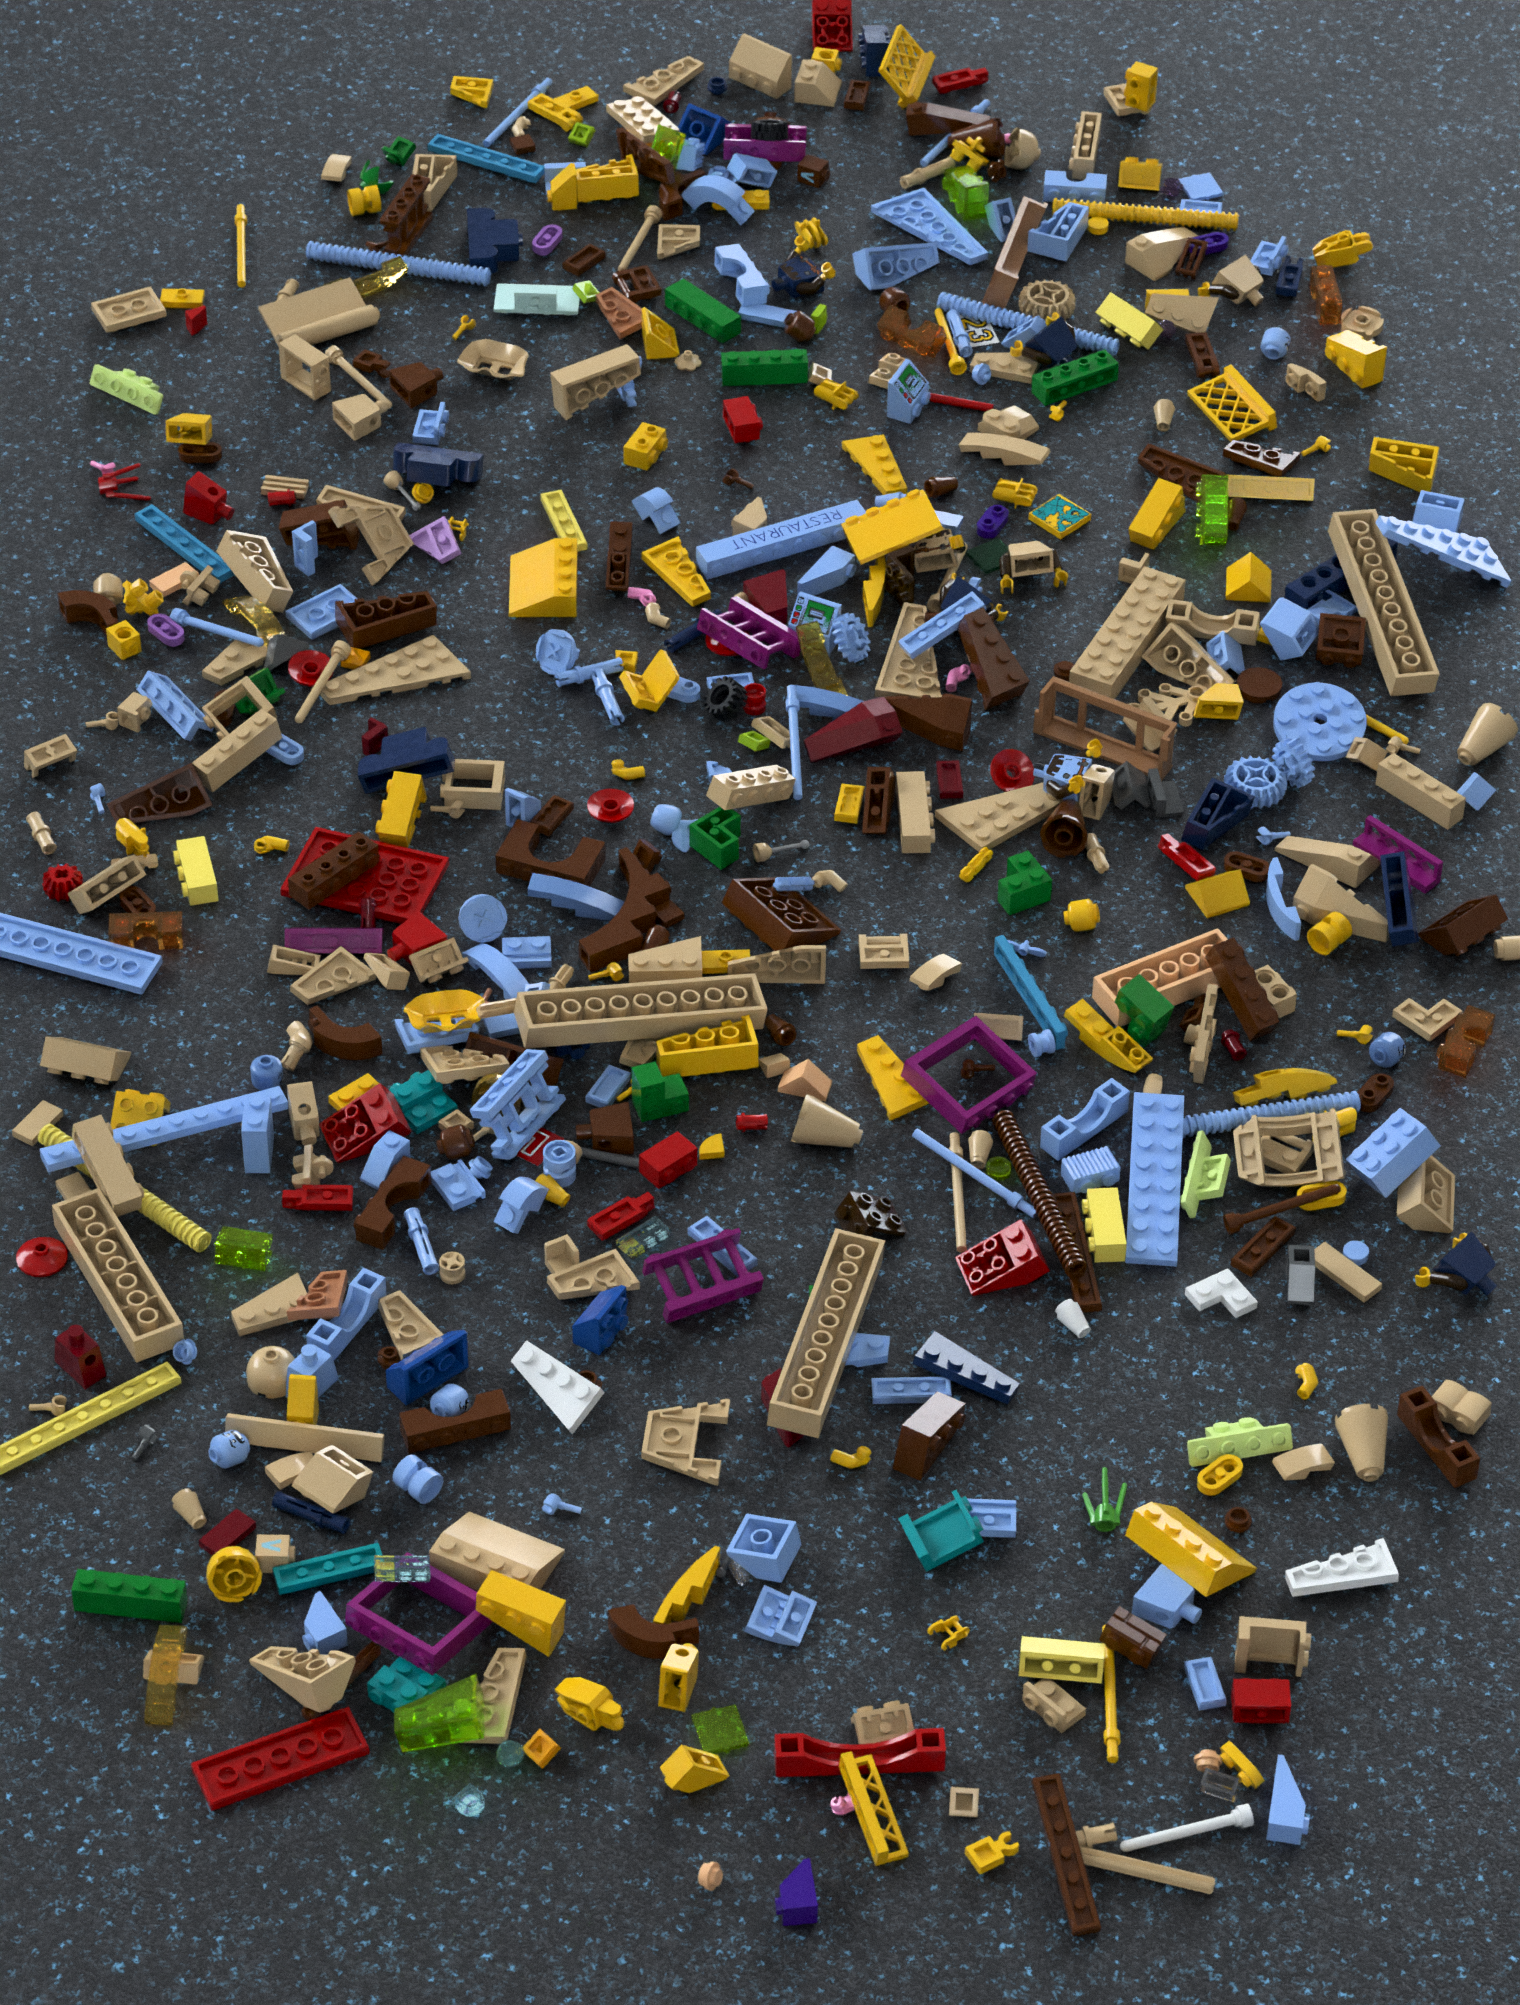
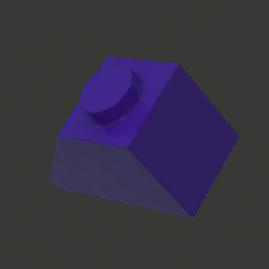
M810 1858L804 1859L779 1885V1897L774 1898L776 1915H781L783 1926L817 1923L818 1904Z

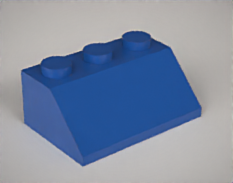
M464 1329L447 1332L433 1339L431 1343L421 1349L412 1352L400 1362L391 1365L386 1370L387 1388L407 1406L468 1368L467 1332Z

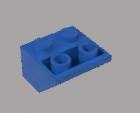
M619 1285L602 1291L595 1297L572 1326L574 1344L598 1355L606 1347L611 1346L615 1335L619 1330H623L628 1323L626 1286Z

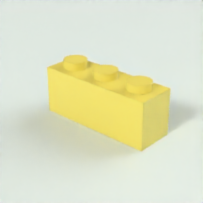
M1112 292L1109 293L1095 312L1101 317L1100 322L1109 329L1113 326L1116 328L1114 331L1122 338L1128 336L1131 338L1129 341L1137 348L1143 346L1149 350L1164 330L1156 321Z
M205 836L177 840V850L173 851L175 865H180L177 867L179 881L184 880V883H181L183 897L188 896L190 906L217 902V882Z
M1118 1187L1087 1189L1086 1199H1082L1083 1215L1087 1214V1218H1085V1232L1090 1233L1088 1248L1089 1252H1093L1094 1263L1125 1261L1127 1243Z
M1022 1636L1019 1676L1102 1684L1105 1644Z

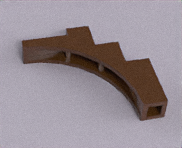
M627 847L618 850L619 869L626 878L629 888L626 901L608 924L595 933L579 940V958L590 973L608 966L611 962L617 963L628 958V954L639 952L644 941L642 934L648 932L649 928H653L656 925L658 914L655 907L670 900L671 886L669 882L664 880L659 873L650 875V872L642 867L638 857L635 854L633 855Z

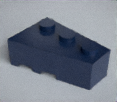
M886 25L862 26V34L858 36L861 68L865 69L866 77L882 76L878 70L890 44Z
M1211 778L1187 820L1181 841L1203 850L1249 816L1255 796L1215 778Z

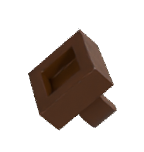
M639 839L633 855L635 854L638 857L642 867L649 872H652L655 864L660 863L663 856L646 839Z

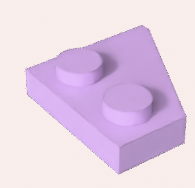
M445 516L409 535L415 546L441 564L462 554Z

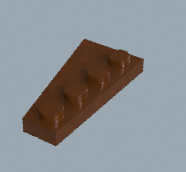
M623 127L616 129L622 160H625L627 155L632 154L639 174L667 184L675 182V170L671 161Z
M1149 443L1138 456V464L1159 478L1182 486L1183 494L1203 507L1207 505L1225 480V472Z

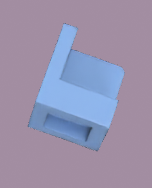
M1474 772L1457 793L1464 796L1466 802L1475 810H1479L1496 789Z

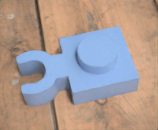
M633 380L617 389L628 407L637 406L634 397H637V394L634 390Z

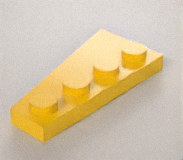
M884 435L842 441V449L851 454V459L855 463H859L863 473L872 478V483L883 495L896 492L907 494V486Z
M679 536L642 552V560L692 607L711 599V591L701 574H698L694 562H691L686 548L682 547Z

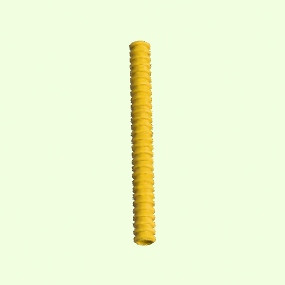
M1054 198L1052 205V214L1067 203L1072 202L1088 206V217L1091 218L1103 217L1111 219V221L1117 219V221L1124 220V222L1130 220L1132 223L1133 221H1136V223L1143 221L1144 224L1146 222H1149V224L1156 222V225L1168 223L1169 226H1172V224L1178 226L1180 224L1182 227L1185 225L1191 227L1192 225L1195 228L1198 226L1204 228L1205 226L1207 229L1214 227V229L1220 228V230L1227 228L1228 231L1230 229L1236 231L1239 218L1236 212L1235 214H1231V212L1225 214L1224 211L1222 213H1218V211L1212 213L1211 210L1209 212H1206V210L1199 212V209H1196V211H1193V209L1186 211V208L1174 210L1173 207H1170V209L1164 207L1162 209L1160 206H1157V208L1151 206L1150 208L1147 205L1141 207L1139 204L1138 206H1135V204L1128 206L1127 203L1125 205H1122V203L1115 205V202L1109 204V202L1102 204V201L1096 203V201L1090 203L1089 200L1086 202L1080 200L1078 202L1077 199H1074V201L1067 199L1066 201L1064 198H1061V200Z

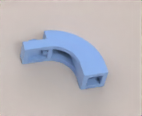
M702 176L693 181L681 194V197L694 210L705 202H714L721 205L740 225L755 211L743 199L742 195L745 191L733 181L721 176Z

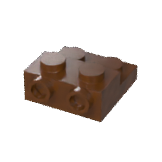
M1320 613L1315 660L1320 661L1324 665H1332L1334 662L1343 663L1348 668L1361 665L1366 618Z

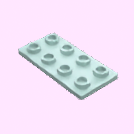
M498 283L496 286L494 312L578 315L580 298L572 290L573 286Z

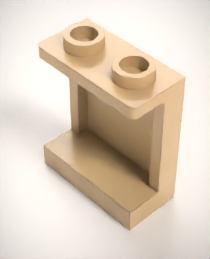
M1239 1616L1234 1672L1246 1673L1247 1660L1294 1664L1296 1666L1295 1676L1301 1677L1302 1667H1308L1309 1651L1307 1650H1310L1311 1633H1306V1622Z

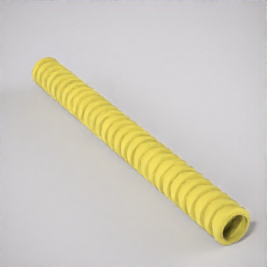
M53 1124L45 1125L38 1135V1142L45 1147L73 1140ZM85 1163L74 1166L92 1179ZM143 1188L144 1198H142L141 1209L138 1212L149 1217L151 1221L166 1229L167 1232L183 1241L184 1244L196 1252L200 1253L208 1248L212 1239L211 1233L205 1231L196 1223L194 1224L192 1220L183 1216L182 1213L177 1212L176 1209Z

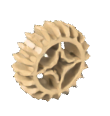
M1045 279L1043 281L1036 280L1035 283L1030 282L1028 286H1024L1020 292L1019 310L1026 314V316L1031 315L1032 318L1039 315L1045 321L1046 316L1051 318L1052 313L1057 312L1059 317L1062 316L1064 321H1066V318H1071V314L1074 313L1076 298L1072 289L1068 288L1067 284L1062 285L1061 281L1054 282L1053 279L1051 281H1046Z

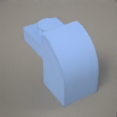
M656 487L632 500L641 519L644 520L651 517L660 534L681 523L670 505L673 502L672 498L662 488Z
M528 1177L514 1179L500 1196L503 1202L494 1222L510 1232L518 1234L528 1212H539L549 1189Z

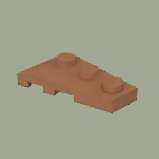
M613 287L596 294V303L619 339L642 329L641 307Z
M347 1270L321 1272L308 1286L309 1292L305 1296L300 1295L296 1300L297 1306L290 1307L286 1311L288 1321L314 1318L332 1319L340 1316L348 1282Z

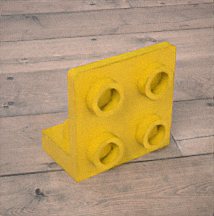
M1126 157L1125 160L1120 162L1118 187L1159 191L1163 164L1159 163L1158 159H1147L1146 162H1139L1137 157Z

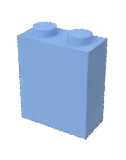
M245 1094L241 1128L245 1173H270L274 1144L271 1095Z

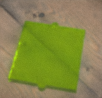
M736 1704L717 1709L712 1707L711 1710L691 1714L702 1751L713 1754L719 1752L729 1753V1750L749 1746Z

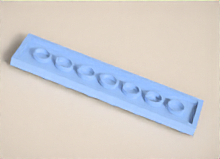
M0 913V957L141 995L163 963L161 955Z
M1134 1092L1125 1263L1177 1267L1184 1095Z

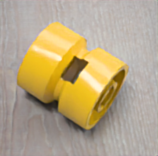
M377 185L366 186L364 190L360 188L347 190L348 205L352 216L363 215L365 211H368V213L381 212V199Z
M1335 911L1331 912L1321 922L1309 929L1307 932L1308 943L1318 954L1328 955L1339 944L1350 938L1353 931L1352 926L1343 914Z

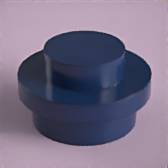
M713 77L709 80L707 89L715 95H720L727 90V83L722 77Z

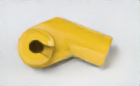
M264 836L254 842V850L259 854H265L275 849L287 852L289 848V840L272 836Z
M860 1446L857 1448V1453L850 1455L835 1449L832 1452L830 1461L849 1469L857 1468L868 1464L871 1459L869 1457L871 1450L868 1447Z

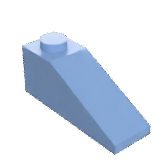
M831 546L797 582V596L799 592L815 596L843 585L856 572L855 555Z
M1278 1754L1266 1840L1300 1845L1302 1834L1308 1835L1310 1817H1304L1305 1802L1284 1755Z

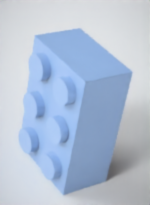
M1399 1108L1345 1160L1360 1179L1386 1198L1441 1145L1426 1126Z

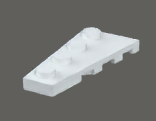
M527 1340L511 1360L513 1365L572 1434L605 1393L600 1387Z
M1384 1538L1376 1540L1375 1545L1367 1548L1361 1545L1353 1548L1352 1553L1343 1556L1337 1553L1331 1555L1328 1561L1320 1563L1316 1560L1286 1570L1285 1574L1292 1597L1398 1582L1399 1573Z

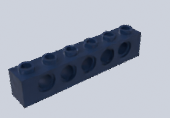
M1387 538L1396 559L1398 542ZM1337 554L1293 582L1288 583L1285 588V599L1307 610L1322 599L1326 601L1332 598V595L1325 592L1326 590H1330L1338 595L1347 590L1349 585Z

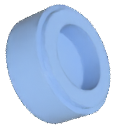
M1350 1241L1344 1245L1343 1255L1359 1266L1367 1262L1369 1248L1361 1241Z

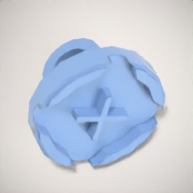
M549 630L542 634L536 645V658L541 664V669L553 675L556 672L570 670L580 653V649L576 648L575 640L564 630Z
M474 895L466 900L460 908L458 916L459 926L463 933L473 941L480 943L493 941L502 934L507 923L506 909L499 900L491 895Z

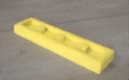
M562 490L540 494L541 502L558 538H577V552L588 550L586 539Z

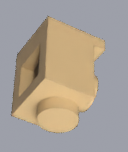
M133 692L117 707L119 725L138 733L141 730L140 725L150 717L151 700L146 696Z

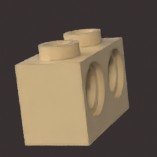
M1269 965L1255 970L1256 979L1260 986L1265 989L1267 999L1271 1006L1276 1009L1278 1017L1281 1018L1294 1012L1297 999L1295 990Z

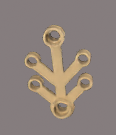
M1162 683L1159 685L1158 693L1151 692L1149 689L1139 690L1138 701L1141 702L1142 699L1150 696L1154 702H1158L1156 705L1161 711L1166 710L1165 715L1171 721L1178 708L1187 705L1185 711L1179 714L1178 721L1181 726L1186 727L1192 724L1198 698L1206 690L1201 686H1191L1188 690L1168 683ZM1172 695H1175V696H1178L1179 698H1172L1171 696H1172ZM1130 703V704H1128V705L1134 706V707H1136V708H1138V706H1139L1138 703Z

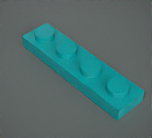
M379 1543L273 1567L272 1570L279 1595L375 1573V1563H385Z

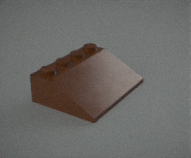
M777 877L732 879L722 901V904L729 909L730 914L738 917L746 928L758 935L759 940L768 944L773 951L800 945H819L839 935L841 929L800 892L777 891L773 887Z

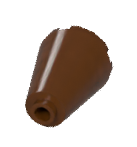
M995 117L953 131L951 136H948L949 148L954 149L952 143L955 139L957 141L962 140L971 146L966 142L968 137H971L973 140L981 137L983 139L981 145L986 149L983 153L977 150L978 153L984 157L1003 158L1002 155L1005 153V134L1000 130V127H1003L1001 118Z
M1066 799L1060 802L1041 827L1040 837L1043 842L1042 845L1050 854L1063 858L1067 855L1075 856L1086 845L1088 838L1081 806L1075 800Z

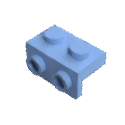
M1282 236L1278 244L1261 241L1250 260L1253 265L1260 268L1261 274L1272 276L1275 270L1280 268L1282 257L1285 258L1288 252L1286 237Z
M440 402L438 411L420 409L412 436L413 443L439 445L440 438L445 435L444 423H448L449 410L445 409V402Z

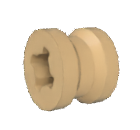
M458 1252L443 1254L439 1259L440 1279L452 1285L462 1282L465 1278L464 1257Z

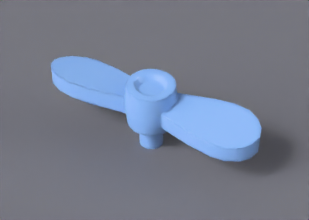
M1007 940L1013 944L1015 952L1022 956H1026L1028 953L1038 957L1046 956L1047 952L1045 950L1030 947L1028 940L1021 944Z

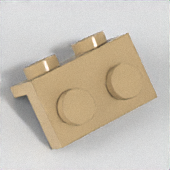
M454 937L409 956L420 983L428 980L429 984L442 979V974L450 972L453 975L464 970L463 965L469 962L467 957H462Z

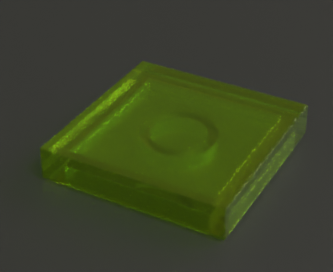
M658 124L651 148L671 161L674 170H676L686 134Z

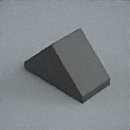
M279 633L269 639L264 668H269V671L289 660L296 653L309 648V644Z

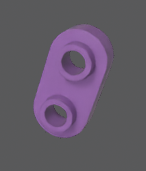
M558 225L544 226L532 240L533 252L540 256L551 253L562 240V228Z
M159 613L148 618V631L165 645L175 647L184 642V629L170 617Z

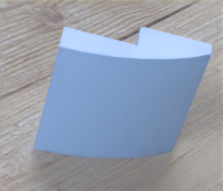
M764 1585L744 1632L775 1643L799 1646L817 1602L795 1591H792L790 1596Z

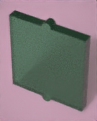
M999 538L966 550V555L974 562L975 566H978L985 574L1000 569L999 559L1008 551V546Z

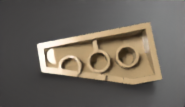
M1184 226L1141 234L1127 242L1125 263L1153 281H1157L1173 270V265L1179 262L1188 237L1193 238L1198 235Z
M1287 836L1275 847L1276 852L1308 867L1314 864L1338 878V881L1357 888L1381 863L1376 857L1359 848L1334 842Z

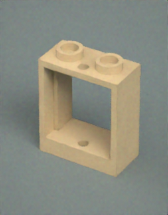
M296 334L279 343L281 378L313 400L331 392L329 357ZM302 362L310 367L311 373L303 368Z
M248 676L242 678L202 707L205 714L203 717L204 722L210 729L213 727L216 729V735L220 741L229 732L216 717L246 695L259 710L264 709L274 718H277L274 707Z
M455 759L454 772L442 775V781L445 784L440 786V798H444L445 806H451L455 800H461L464 803L461 808L501 810L505 784V761ZM453 779L493 780L492 788L452 787Z

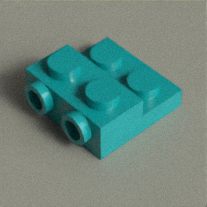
M429 1070L423 1073L415 1072L408 1081L403 1084L394 1083L389 1089L394 1094L409 1127L416 1134L437 1124L439 1120L458 1109V1105L443 1092V1084L436 1082Z
M400 1656L390 1667L384 1665L367 1683L368 1697L375 1704L385 1706L397 1717L405 1718L410 1722H413L446 1687V1679L436 1673L431 1675Z

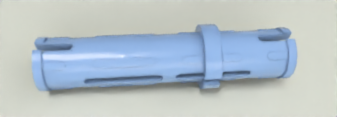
M950 310L947 312L946 318L954 336V344L958 347L960 356L969 357L973 353L969 334L965 332L959 312Z
M618 657L584 667L574 666L571 670L556 672L554 677L559 680H555L558 687L575 682L580 684L584 680L591 679L592 672L597 677L596 669H603L605 675L622 672L624 666H620V664H623V662Z
M596 669L597 677L594 672L591 673V679L596 686L595 692L602 700L610 723L615 726L620 725L618 717L622 723L625 717L614 696L613 685L607 680L603 669Z
M416 1207L409 1208L404 1212V1217L409 1227V1238L414 1242L423 1273L426 1275L435 1274L439 1270V1265L428 1238V1227L422 1221L420 1210Z

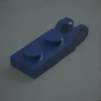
M1286 256L1284 263H1282L1275 294L1297 296L1303 273L1304 258L1299 257L1296 265L1291 264V256Z

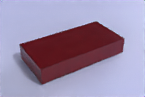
M958 760L936 761L940 799L963 798L960 762Z
M236 1508L199 1540V1547L213 1556L220 1549L236 1546L257 1528L256 1521Z

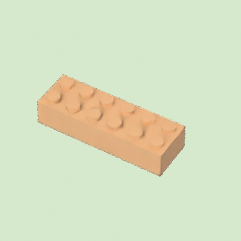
M1217 928L1097 975L1093 979L1092 998L1116 1027H1122L1130 1024L1131 1018L1126 1013L1121 1012L1114 1002L1119 989L1138 974L1145 978L1173 1006L1206 993L1208 984L1218 985V988H1220L1221 986L1205 956L1213 945L1228 939Z

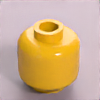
M1090 899L1071 901L1068 904V911H1064L1065 924L1070 925L1074 932L1093 930L1097 923L1100 922L1097 903L1094 904Z

